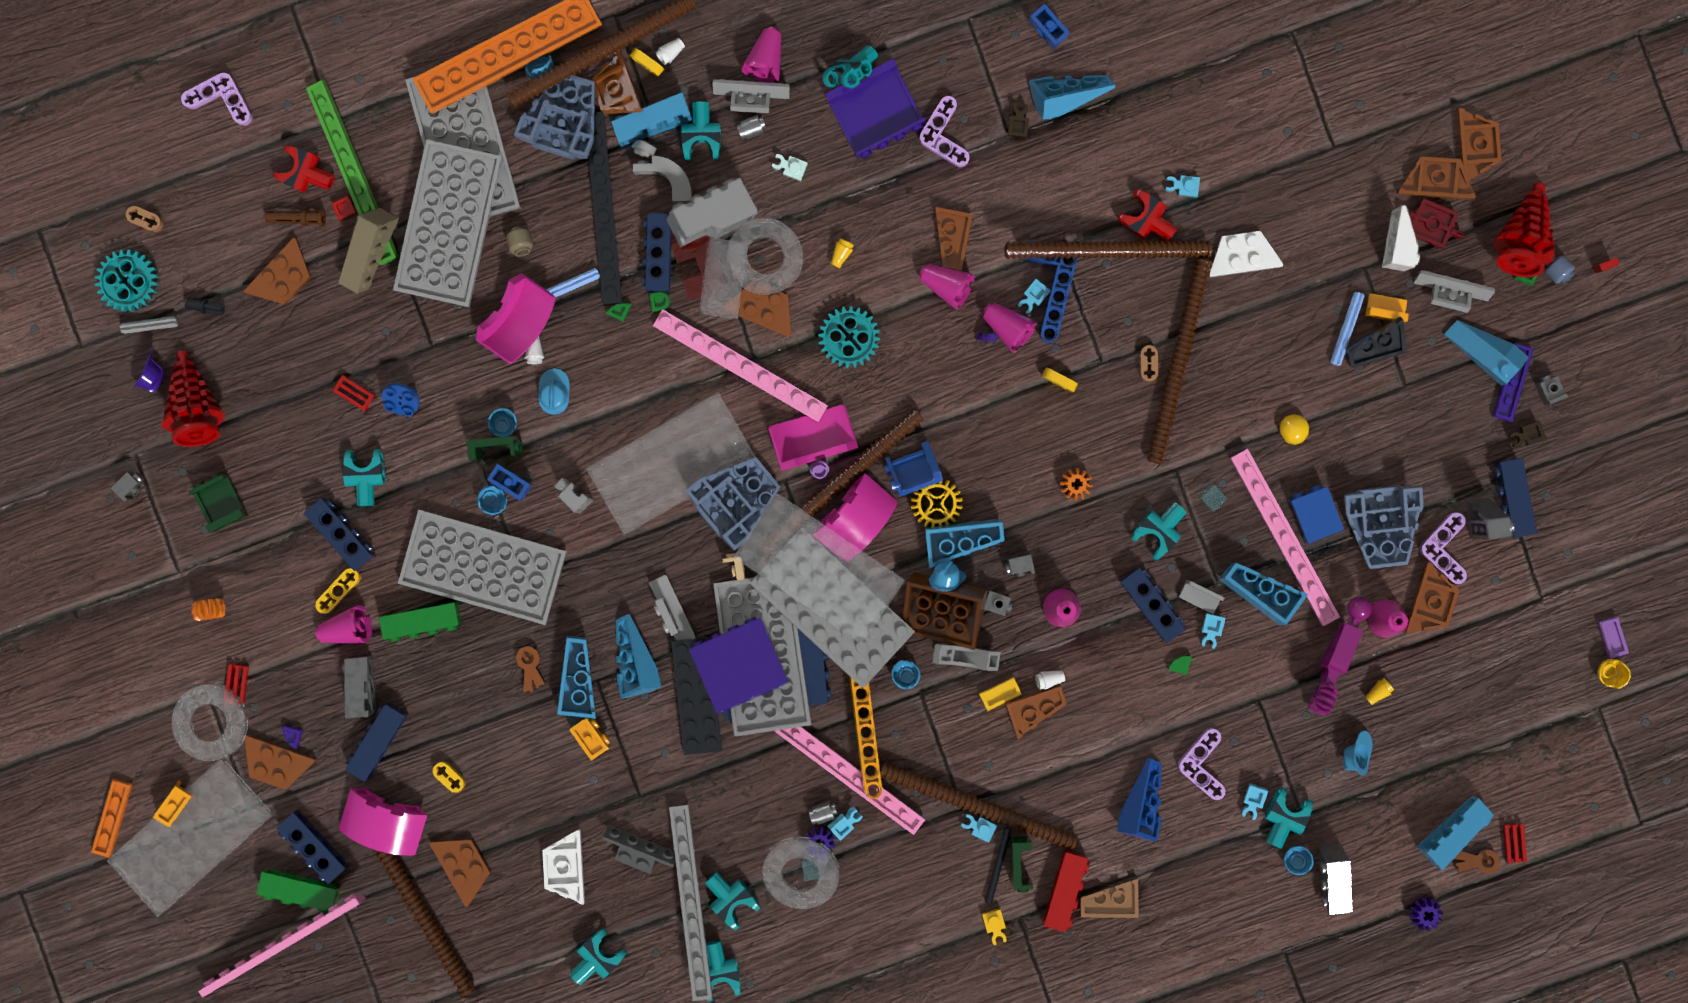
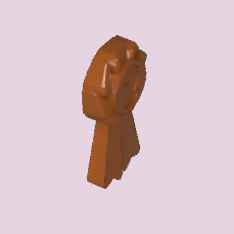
M530 646L521 648L516 654L518 666L524 669L523 692H533V681L536 688H539L540 685H545V681L536 668L540 660L538 650Z
M1482 850L1477 856L1460 851L1454 858L1465 861L1455 863L1457 872L1477 867L1483 873H1494L1500 867L1499 856L1492 850Z

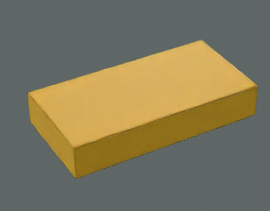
M1011 677L980 692L979 695L987 711L1022 695L1014 677Z

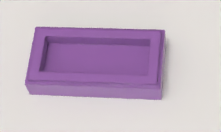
M1618 616L1598 621L1608 658L1612 659L1628 654V647Z

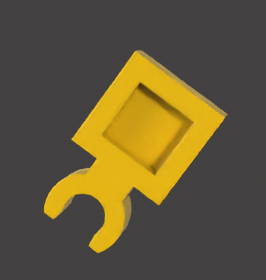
M1001 909L982 913L987 933L993 932L991 937L993 944L997 945L995 939L998 936H1001L1003 941L1006 942V936L1001 931V929L1006 928Z

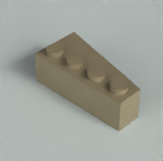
M381 208L358 215L339 284L357 294L370 288L374 274L399 220L398 217Z

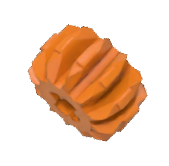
M1075 468V474L1069 469L1068 474L1070 477L1065 474L1062 475L1066 482L1062 481L1060 485H1066V488L1061 489V492L1069 491L1066 498H1070L1073 494V500L1076 501L1078 494L1081 499H1084L1083 492L1086 494L1091 493L1086 489V487H1093V484L1086 482L1091 479V476L1084 478L1085 470L1079 475V468ZM1076 479H1078V482H1081V486L1077 487V490L1074 489L1075 486H1072V482H1075Z
M221 598L195 601L192 604L191 611L196 621L212 620L224 617L226 607L224 600Z

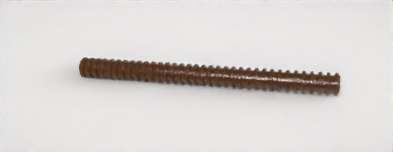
M675 0V3L671 2L670 6L665 5L664 9L660 8L659 12L655 11L654 14H649L648 18L645 16L644 20H639V23L634 22L633 26H628V29L623 28V31H618L617 35L613 34V37H607L608 40L605 41L603 39L602 43H597V46L592 45V48H587L586 52L582 51L580 55L576 54L575 58L571 57V60H565L566 63L563 64L561 62L560 66L556 65L555 69L551 68L549 72L545 71L544 75L540 74L538 78L534 77L533 81L529 80L527 84L523 83L522 87L518 86V89H512L513 92H507L508 99L513 107L517 108L518 104L522 105L524 101L528 102V99H533L534 95L539 96L538 93H544L545 89L548 91L549 87H555L556 83L559 85L560 81H565V78L570 79V76H575L576 72L580 73L582 69L586 70L587 66L591 67V64H597L596 61H602V58L606 59L607 55L611 56L613 52L617 53L618 49L622 50L624 46L628 47L629 43L633 44V41H639L638 38H644V35L648 36L649 32L653 33L655 29L659 30L660 26L664 27L666 23L670 24V21H675L676 17L679 19L680 15L684 16L686 12L690 13L691 9L695 10V1Z
M1203 240L1200 242L1188 241V243L1187 241H1171V243L1169 241H1165V243L1164 241H1159V243L1158 241L1153 243L1152 241H1136V243L1134 241H1130V243L1128 241L1124 243L1123 241L1118 243L1117 241L1112 243L1111 241L1106 243L1105 241H1101V243L1099 241H1095V243L1093 241L1089 243L1087 241L1083 243L1081 241L1077 243L1075 241L1071 243L1069 241L1065 243L1063 241L1059 243L1057 241H1054V243L1048 241V243L1045 241L1042 243L1039 241L1036 243L1033 241L1030 243L1027 241L1024 243L1021 241L1018 243L1007 241L1004 253L1006 259H1010V257L1012 259H1016V257L1018 259H1022V257L1024 259H1028V257L1030 259L1034 257L1036 259L1040 257L1042 259L1046 257L1048 259L1052 257L1054 259L1058 257L1060 259L1064 257L1066 259L1070 257L1072 259L1076 257L1078 259H1081V257L1084 259L1087 257L1090 259L1093 257L1104 259L1105 257L1117 258V256L1118 258H1123V256L1124 258L1129 256L1130 258H1140V256L1142 258H1146V256L1148 258H1152V256L1153 258L1158 256L1159 258L1164 256L1165 258H1175V256L1177 258H1181V256L1183 258L1187 256L1189 258L1193 256L1194 258L1199 256L1200 258H1204V256L1209 258L1212 254V244L1209 240L1206 242Z
M1198 258L1195 260L1197 264L1194 265V276L1191 277L1193 281L1190 282L1191 288L1188 289L1190 293L1187 294L1188 300L1185 301L1187 305L1184 306L1185 311L1182 313L1184 317H1181V329H1178L1180 333L1177 335L1178 340L1175 342L1177 346H1174L1175 352L1172 354L1174 358H1171V370H1168L1170 374L1167 375L1168 381L1165 382L1167 386L1164 387L1165 393L1162 394L1164 396L1161 399L1162 405L1159 406L1161 410L1158 411V422L1155 423L1157 427L1154 428L1155 434L1152 435L1154 439L1151 440L1152 445L1149 447L1151 451H1148L1150 455L1147 457V460L1149 462L1163 464L1164 462L1162 459L1165 458L1164 452L1167 450L1165 446H1168L1166 442L1169 440L1168 434H1171L1169 430L1172 429L1171 423L1174 422L1172 418L1175 417L1174 411L1177 410L1175 406L1178 405L1177 400L1180 398L1178 394L1181 393V382L1184 381L1182 377L1185 376L1184 370L1187 369L1185 365L1188 364L1187 359L1190 357L1188 353H1191V341H1194L1192 337L1195 335L1194 330L1197 329L1195 325L1198 324L1197 318L1200 317L1198 313L1201 312L1200 306L1203 305L1201 301L1204 300V297L1202 296L1205 295L1204 289L1207 288L1205 284L1208 283L1207 277L1210 276L1208 272L1211 271L1210 266L1213 264L1207 259Z
M912 409V412H908L906 417L903 416L902 421L899 420L897 425L894 424L892 429L889 428L888 433L885 432L883 437L880 436L879 440H875L874 445L871 444L870 448H866L867 451H862L861 456L858 455L856 460H852L853 463H848L847 468L844 467L842 472H838L839 475H834L835 478L833 480L830 479L829 483L826 482V486L820 487V491L817 490L815 495H811L812 498L806 499L807 502H803L801 507H797L798 510H794L792 515L789 514L788 518H784V522H780L779 526L776 525L774 530L771 529L770 534L767 533L765 538L762 537L760 542L757 541L756 543L760 550L768 555L770 550L773 551L774 547H778L779 542L782 543L783 539L786 540L788 535H792V531L795 532L797 527L800 528V524L806 523L805 520H809L811 515L814 516V512H818V509L820 507L823 508L824 504L827 505L828 500H832L833 496L836 497L838 492L841 493L842 488L845 489L847 484L850 485L852 480L855 481L856 476L859 477L861 472L864 473L865 469H869L868 466L870 464L873 465L874 461L877 462V458H882L883 453L886 454L888 449H892L891 446H896L897 441L900 442L902 437H906L905 434H910L911 429L914 430L915 426L918 427L920 422H924L923 417L918 411Z
M886 761L882 763L880 775L881 778L884 777V780L890 779V782L895 781L897 785L900 783L901 786L904 787L905 785L908 789L911 787L913 791L918 790V793L924 792V795L929 794V797L934 796L935 799L939 798L942 802L945 800L947 804L950 802L952 806L957 805V808L963 807V810L968 809V812L979 813L981 817L984 815L986 819L991 818V821L996 820L997 823L1002 822V825L1013 826L1015 830L1018 828L1020 832L1023 830L1025 834L1030 833L1031 836L1035 835L1036 838L1041 837V840L1047 839V842L1052 841V844L1055 845L1057 843L1059 847L1062 845L1063 848H1069L1070 851L1077 844V834L1072 835L1071 832L1066 833V830L1055 829L1053 825L1050 827L1048 823L1045 825L1043 821L1038 822L1037 819L1033 820L1032 817L1027 818V815L1021 816V813L1016 814L1014 810L1011 812L1009 808L1006 810L1005 807H999L998 804L993 805V802L988 803V800L982 801V798L977 799L975 795L972 797L971 794L968 793L967 795L964 791L961 793L959 789L954 790V787L943 786V783L938 784L937 781L933 782L930 778L927 780L925 776L922 778L920 774L915 775L914 772L909 773V770L904 771V768L893 767V764L890 763L888 765Z
M373 850L374 853L378 854L376 857L381 859L379 862L384 864L382 867L387 869L385 872L390 874L389 878L393 879L392 883L396 884L395 888L399 889L398 893L402 894L401 898L405 899L404 903L408 904L407 908L411 909L410 913L414 914V920L417 919V925L420 924V930L423 929V935L426 934V940L430 941L429 945L433 946L432 950H435V955L439 956L438 960L442 961L441 965L445 966L444 970L448 971L447 975L451 976L450 980L454 981L453 985L457 986L456 990L460 991V997L471 993L475 989V985L471 984L472 980L468 979L469 975L465 974L466 970L462 969L463 965L459 964L460 960L456 959L457 955L453 954L454 950L450 949L451 945L447 944L448 940L443 938L445 935L440 933L442 930L437 928L439 925L434 923L436 920L431 918L432 914L428 913L429 909L425 908L426 904L422 903L423 899L419 898L420 894L416 893L417 889L413 888L414 884L410 883V878H407V872L404 873V867L401 868V862L398 863V857L395 858V854Z

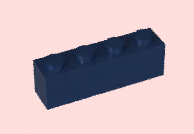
M1523 458L1494 462L1493 473L1498 481L1497 494L1501 497L1502 502L1500 508L1510 517L1514 524L1512 537L1508 538L1537 534Z
M798 629L809 706L828 704V699H831V689L826 687V680H829V670L824 668V661H827V655Z
M390 702L379 707L376 712L378 717L374 722H370L366 728L367 735L365 738L362 737L356 745V748H358L356 753L351 754L346 761L348 766L345 770L364 782L370 779L409 715Z

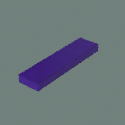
M1517 343L1513 344L1529 358L1507 384L1500 387L1492 415L1494 418L1513 422L1534 349Z

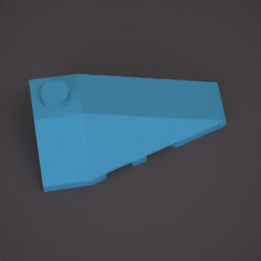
M1108 75L1083 76L1082 79L1065 76V79L1054 80L1053 76L1029 80L1035 109L1043 120L1062 116L1115 88V84Z
M1456 320L1444 333L1451 342L1501 386L1507 384L1529 358L1516 345L1459 320Z
M630 614L617 619L616 643L619 645L620 652L619 656H617V662L620 663V674H617V683L621 699L649 693L660 688L661 683L658 669Z

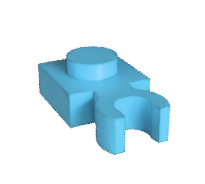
M1181 175L1179 181L1172 176L1166 178V181L1173 183V187H1166L1165 191L1172 192L1178 190V196L1198 197L1200 177Z
M1035 279L1024 293L1027 299L1020 301L1017 307L1020 308L1022 304H1027L1028 310L1025 313L1029 314L1033 308L1032 304L1035 303L1039 306L1051 290Z
M1210 613L1205 614L1201 631L1206 633V636L1201 640L1202 646H1205L1207 640H1211V647L1213 649L1216 647L1215 635L1221 637L1225 617Z
M1249 783L1243 802L1248 804L1242 809L1244 817L1246 812L1252 811V819H1256V808H1263L1268 789Z
M854 806L848 809L845 816L841 813L828 825V828L840 841L854 829L852 824L859 822L863 817L859 812L856 813L857 809Z
M966 813L965 816L970 818L971 821L969 824L961 822V826L965 829L972 828V835L989 843L997 824L981 816L976 821L971 814Z

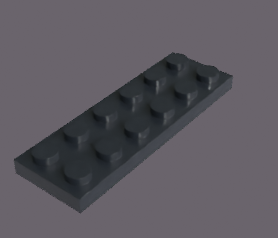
M710 637L671 641L684 755L722 751L719 714L714 709L689 649L693 648L692 644L701 640L707 642L710 640Z

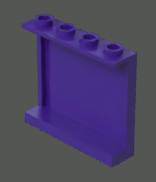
M894 58L872 69L871 74L856 87L846 88L841 85L825 94V98L856 158L861 157L864 159L872 154L871 151L877 148L882 150L889 146L888 142L894 139L899 141L906 137V133L911 130L917 132L925 124V118L922 117L897 69Z
M752 617L745 621V625L740 627L738 624L728 628L727 633L722 635L720 632L710 636L711 640L703 642V640L692 644L693 648L689 649L717 714L789 683L761 618Z

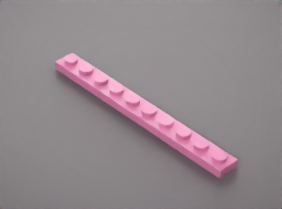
M663 309L653 325L660 331L817 422L820 421L828 405Z
M1245 449L1230 458L1232 464L1300 588L1308 594L1306 598L1321 626H1325L1340 618L1249 450Z
M803 727L775 731L914 835L925 821V818L883 787L880 797L876 799L868 798L863 791L861 771ZM872 784L868 787L870 795L877 793L878 788L876 785Z
M353 893L344 899V904L339 905L337 903L328 909L329 913L324 915L322 912L313 917L314 922L301 924L297 927V932L292 933L290 931L281 937L282 941L277 943L275 940L266 945L267 950L261 952L259 949L250 955V960L245 961L243 959L234 965L235 969L230 971L228 968L218 974L220 976L218 979L215 980L212 977L203 983L205 987L198 992L203 998L366 900L363 893L357 896Z

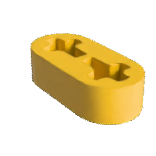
M634 48L629 55L634 61L657 77L664 70L660 64L637 48Z
M1045 368L1042 377L1072 393H1074L1078 385L1075 381L1049 368Z
M441 761L433 767V775L451 792H459L465 787L464 777L448 762ZM443 766H445V767H446L445 772H446L449 776H447V775L444 774V773H442V774L440 775V774L438 773V772L440 771V769H439L438 767H443ZM450 777L453 780H460V788L458 786H456L455 788L452 786L454 782L450 779Z

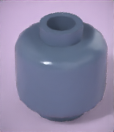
M1564 255L1557 258L1553 257V261L1546 264L1545 274L1556 284L1561 282L1565 284L1575 274L1573 272L1575 269L1574 264Z

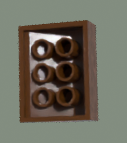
M913 572L907 581L903 621L915 631L912 635L975 650L986 604L987 589L961 583L954 590L939 591L932 588L929 584L930 576Z

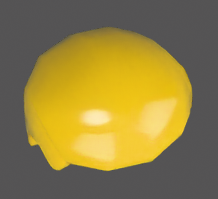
M1296 414L1288 415L1280 423V435L1288 444L1297 445L1303 443L1309 433L1308 422L1303 416Z
M1618 659L1603 661L1597 670L1598 679L1607 687L1620 689L1627 685L1631 678L1630 669Z

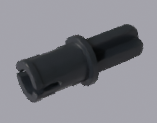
M187 297L185 301L186 309L200 311L202 314L210 313L221 316L225 312L223 304L209 302L207 299L198 300Z

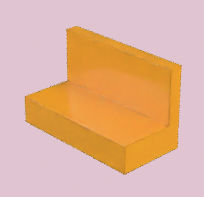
M1369 293L1365 316L1393 321L1401 316L1404 323L1408 322L1409 314L1405 313L1408 300Z
M179 780L153 816L154 819L167 827L172 825L193 795L180 787L182 782Z

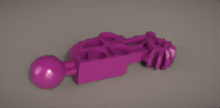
M1358 596L1349 601L1347 604L1349 620L1347 624H1340L1339 629L1334 634L1327 651L1321 659L1320 666L1323 669L1320 678L1322 680L1320 685L1315 688L1313 692L1315 695H1312L1308 705V709L1319 715L1326 716L1329 714L1336 703L1338 689L1334 687L1337 678L1341 674H1345L1350 666L1363 630L1358 628L1360 622L1367 619L1371 614L1372 607L1366 598Z

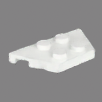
M1261 231L1222 236L1209 277L1283 267V263Z
M578 829L542 850L544 887L546 890L559 893L560 896L568 897L579 904H584L581 829Z

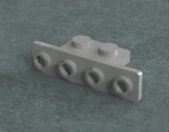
M714 79L713 94L730 95L731 111L769 113L770 98L789 99L790 85Z
M1421 270L1414 279L1415 284L1432 288L1430 304L1466 313L1471 309L1472 298L1489 301L1495 293V288L1488 287L1487 285H1480L1446 275L1443 276L1430 271Z
M667 575L651 581L649 584L657 599L654 608L658 616L662 615L664 622L662 625L666 633L670 632L671 636L674 635L676 640L696 638Z

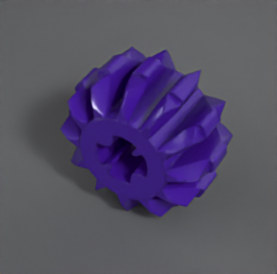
M823 826L820 827V832H817L816 827H813L814 834L808 831L806 835L809 838H804L803 842L808 844L804 847V850L811 849L809 856L811 857L816 853L817 860L820 854L826 859V852L832 854L831 848L836 847V843L831 842L835 839V836H829L830 829L823 833ZM817 839H821V841H824L822 847H819V844L817 846L815 845Z
M1422 898L1421 903L1416 900V907H1410V910L1414 912L1409 914V917L1413 919L1412 924L1414 926L1418 925L1420 930L1425 928L1427 931H1431V926L1438 928L1437 921L1443 922L1439 918V916L1443 915V911L1439 910L1441 906L1438 903H1434V900L1431 898L1428 901L1426 898ZM1427 911V914L1429 915L1427 917H1424V913Z

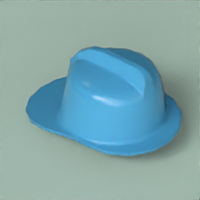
M549 369L540 377L539 405L548 414H560L565 411L569 403V378L562 370Z
M952 561L941 562L935 566L933 574L929 578V584L932 588L939 591H951L956 589L966 579V575Z
M1361 731L1358 734L1356 743L1345 748L1343 757V768L1345 770L1357 771L1361 776L1366 775L1368 772V764L1372 753V739L1369 732Z

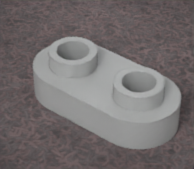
M634 140L631 146L634 149L633 153L641 157L645 156L648 158L653 156L656 151L654 146L642 140Z

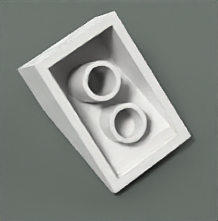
M1402 205L1391 213L1382 268L1406 271L1418 264L1420 254L1418 253V245L1407 207Z

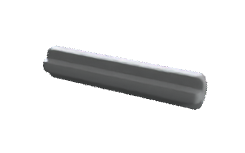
M175 316L121 323L120 331L127 334L177 327L178 319Z

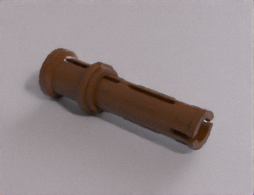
M303 209L298 212L266 211L265 221L266 223H301L304 226L314 224L324 227L326 213L324 209L319 211Z

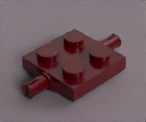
M1424 198L1421 199L1415 212L1407 209L1415 238L1444 249L1451 236L1462 240L1463 235H1465V232L1455 229V221L1459 214L1456 211Z

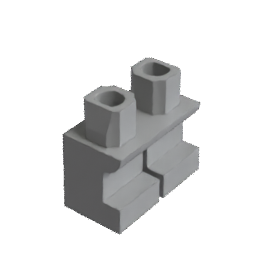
M562 478L554 486L561 493L558 497L574 513H581L593 501L588 494L580 495L578 493L579 485L570 483L567 479Z

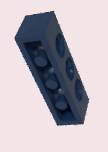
M648 213V218H644V230H647V237H644L643 245L644 249H647V256L643 257V268H646V276H643L642 285L646 287L647 292L670 293L672 230L666 221L669 214ZM656 229H661L663 235L658 239L654 238L653 232ZM656 248L662 249V255L658 258L652 256V252ZM656 267L661 268V275L653 277L652 270Z
M320 498L304 512L305 516L353 571H359L376 556L373 553L374 548L360 538L362 536L355 527L352 528L348 524L349 520L343 513L339 514L335 509L337 506L331 499ZM328 513L333 518L330 524L325 521V516ZM340 528H343L345 531V536L343 538H340L338 536V530ZM353 542L358 546V550L355 553L350 550V545Z
M1137 567L1119 580V582L1165 643H1169L1185 631L1183 627L1185 623L1179 615L1175 616L1171 611L1174 608L1167 599L1165 601L1160 596L1162 592L1156 584L1152 585L1148 580L1151 577L1147 571ZM1144 583L1147 590L1144 594H1139L1137 588L1140 584ZM1152 599L1158 601L1156 609H1150L1149 602ZM1167 614L1169 622L1166 625H1162L1160 619L1163 615Z
M299 810L293 812L276 828L279 831V836L292 845V850L305 859V864L318 873L317 876L322 882L329 885L350 866ZM296 830L302 832V839L296 837ZM309 844L315 846V853L309 851ZM322 858L328 860V867L322 865Z

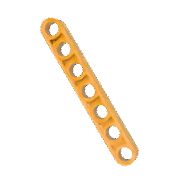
M849 677L863 791L868 798L876 799L882 794V783L870 687L868 683L863 688L866 692L865 698L858 699L856 691L861 687ZM862 707L868 710V715L864 719L858 715V711ZM865 726L870 729V735L867 738L862 737L860 733L861 729ZM866 746H870L873 749V753L869 757L863 754V749ZM869 765L875 767V773L872 776H868L865 772L866 767ZM872 784L878 788L875 795L868 793V787Z

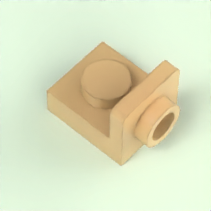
M738 553L726 554L727 558L722 559L723 563L734 561L735 565H732L733 577L736 576L737 580L746 579L743 556H738Z

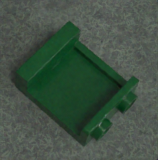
M516 436L466 441L468 460H483L482 448L510 446L511 456H521V452H523V442Z
M217 473L210 477V481L206 483L204 481L193 485L194 489L189 491L190 495H194L208 523L205 526L208 533H214L249 516L227 474L221 475V473Z
M1029 836L1010 837L1011 883L1014 890L1020 893L1029 892V889H1033V883L1030 878H1021V851L1032 850V842Z

